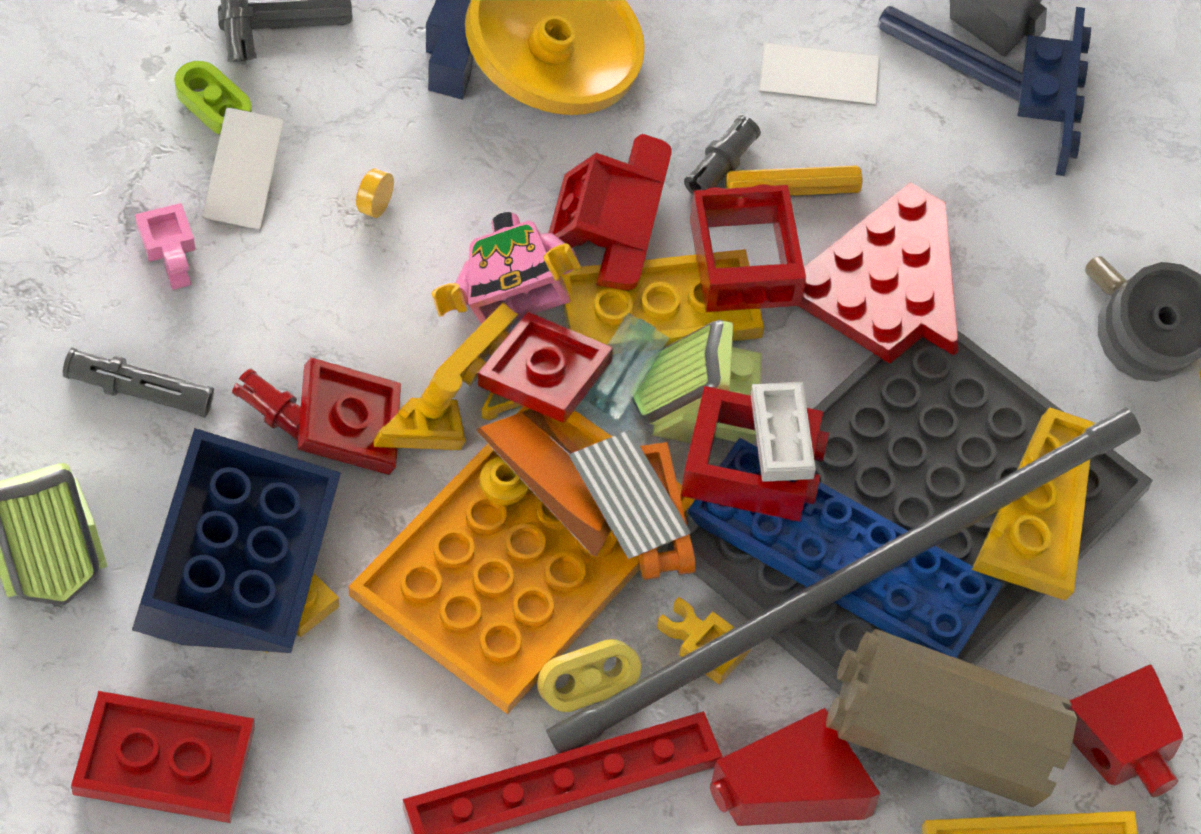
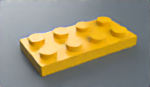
M746 249L713 252L716 268L750 266ZM696 254L645 260L638 286L629 291L597 286L596 282L601 264L581 266V269L578 271L573 269L570 273L561 275L571 302L563 304L567 328L613 347L612 355L663 349L717 320L733 323L732 341L763 337L764 324L760 309L705 311Z

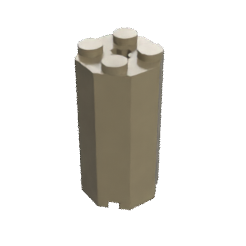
M877 629L872 633L866 632L859 643L857 651L847 650L840 661L837 679L843 681L839 697H836L832 702L826 719V727L836 730L838 738L1030 807H1035L1051 796L1057 782L1048 780V777L1053 767L1064 770L1070 758L1077 717L1074 711L1068 710L1072 706L1069 699Z

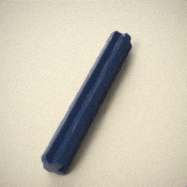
M887 6L881 13L877 25L881 31L1019 102L1022 73L893 6Z

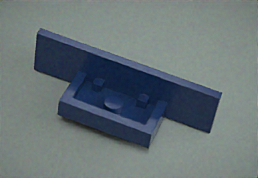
M1076 7L1070 40L1028 35L1025 46L1017 116L1061 122L1056 175L1065 176L1068 159H1077L1081 132L1073 131V123H1081L1085 96L1076 94L1077 88L1085 87L1088 61H1081L1080 55L1081 53L1088 54L1092 27L1084 26L1085 8Z

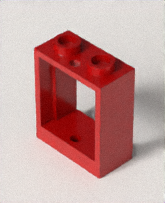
M760 184L744 188L723 189L713 187L694 191L690 224L705 311L718 312L801 306L806 274L788 185L770 186ZM773 223L780 264L716 268L709 227Z
M704 386L684 470L680 496L800 522L804 503L812 505L815 503L820 475L815 474L814 479L796 480L795 483L784 480L762 481L761 475L709 465L718 423L755 430L750 395ZM807 408L814 460L823 462L829 432L820 431L823 411Z

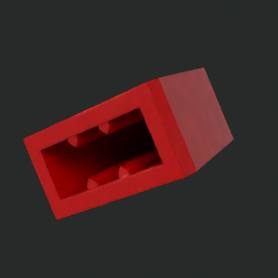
M826 708L814 712L716 760L710 784V792L717 807L724 813L729 811L737 826L865 820L873 816L880 792L848 742L838 738L836 730L826 727L828 715Z

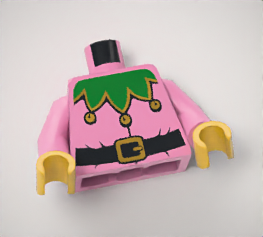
M504 212L492 219L493 233L476 238L471 242L469 246V260L464 263L456 282L441 285L431 293L439 317L444 316L445 313L451 310L464 313L467 311L466 306L469 305L482 324L504 303L518 314L515 319L518 320L523 318L527 312L536 314L571 302L561 275L570 273L573 269L578 271L581 269V266L576 259L575 251L569 244H565L553 233L541 234L532 221L520 223L519 217L516 214Z

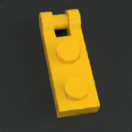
M502 303L435 371L429 386L424 390L418 401L419 410L423 415L432 419L444 416L451 404V399L456 396L462 386V382L471 386L478 378V372L485 365V358L488 355L492 356L510 334L508 330L518 316L517 313Z

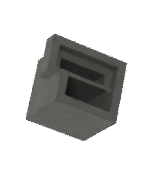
M950 0V19L1006 57L1024 36H1040L1045 31L1047 7L1040 3L1042 0Z

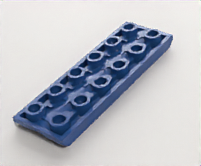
M739 437L719 467L761 475L758 447ZM784 480V481H789V482L795 483L796 480ZM821 482L818 485L814 505L804 503L800 522L696 499L688 509V515L701 528L806 587L908 531ZM934 546L834 603L891 635L958 658L977 625L999 593L1003 583L991 576L973 571V566Z

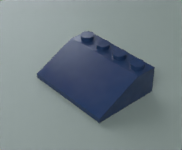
M194 428L132 631L187 646L291 653L341 472Z

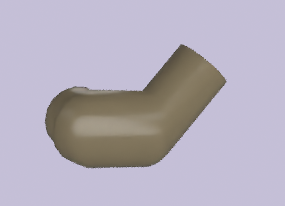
M1102 256L1094 257L1086 265V274L1108 295H1111L1127 281Z

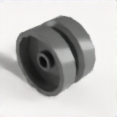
M1156 263L1143 267L1106 298L1098 315V338L1104 354L1119 371L1136 380L1157 382L1177 375L1201 357V275L1182 264Z

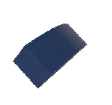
M436 0L426 22V52L432 54L428 67V91L463 100L470 80L473 55L468 46L465 33V18L471 0Z

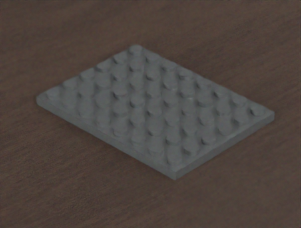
M958 330V352L954 356L924 337H921L890 364L877 355L872 354L813 408L823 411L820 431L829 432L823 462L814 460L815 474L820 475L819 482L908 531L1017 471L1041 416L1049 407L1062 411ZM1113 449L1103 455H1097L1090 459L1078 561L1149 490L1153 481ZM998 511L935 546L973 566ZM693 520L687 524L691 532L689 535L695 557L694 574L747 619L757 616L807 588L701 528ZM672 541L668 543L667 551L674 550ZM994 578L1003 583L1002 588L957 659L977 665L1046 594ZM833 602L774 635L771 639L840 695L843 681L837 679V671L844 653L847 650L856 652L866 632L872 633L875 629L883 630Z

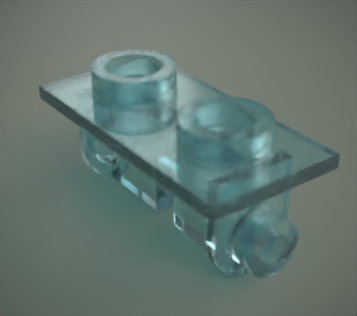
M627 313L608 346L613 347L612 362L583 400L619 421L668 342L669 337L657 331L648 322Z

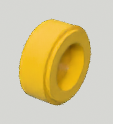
M373 168L365 174L356 196V206L360 213L374 218H378L384 213L390 202L394 187V178L391 173Z

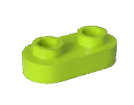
M191 61L182 65L177 70L174 77L177 98L213 132L221 134L227 108L252 112L249 97L213 64L206 61ZM195 89H204L200 92L194 91Z

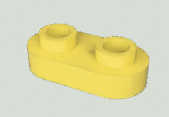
M616 639L604 640L548 661L538 675V691L540 696L555 710L561 712L575 711L606 700L635 684L641 673V662L637 653L624 642ZM611 657H616L614 668L610 671H604L605 661ZM563 674H568L567 684L562 688H556L557 678Z

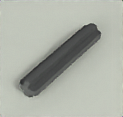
M350 0L248 2L249 7H254L255 17L251 18L252 29L350 24L352 21V4ZM221 4L218 6V11L222 10ZM218 19L220 30L225 31L224 22H220Z

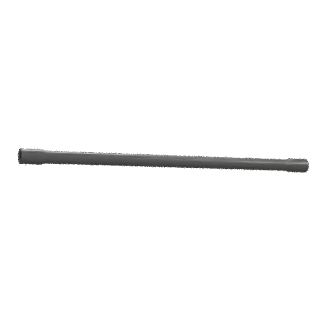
M1124 407L1090 426L1080 436L599 704L584 708L548 728L546 732L554 748L559 754L587 744L601 736L606 729L1087 460L1097 455H1103L1141 434V428L1131 410Z

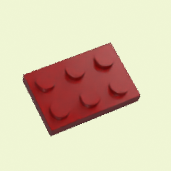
M98 691L71 783L72 794L231 823L255 730L254 718Z

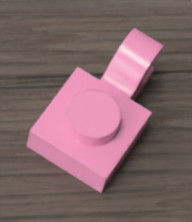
M182 203L135 214L137 229L148 261L151 262L163 258L172 290L190 286L191 281L187 272L189 265L185 253L195 250V242Z

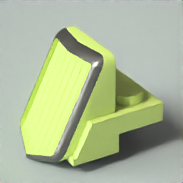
M713 321L655 352L645 361L630 392V396L640 418L645 423L653 425L652 436L691 443L704 386L751 396L752 384H760L762 353L732 347V322ZM722 423L717 425L715 438L736 442L740 437L751 444L756 440L755 430Z
M58 463L0 481V579L7 598L18 595L20 598L28 601L66 605L95 579L99 569L108 566L95 522L77 478H74L69 465Z

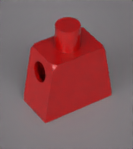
M1151 664L1069 700L1072 706L1068 710L1074 711L1077 717L1072 743L1108 784L1116 786L1138 776L1151 797H1158L1171 790L1178 783L1177 777L1167 762L1175 756L1183 741V732L1156 671Z

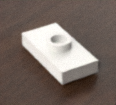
M803 382L752 384L750 394L762 481L814 479L816 469Z

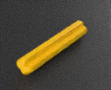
M857 165L737 170L727 172L725 188L753 187L760 184L770 186L788 185L790 196L858 193L861 191L863 178L861 168Z

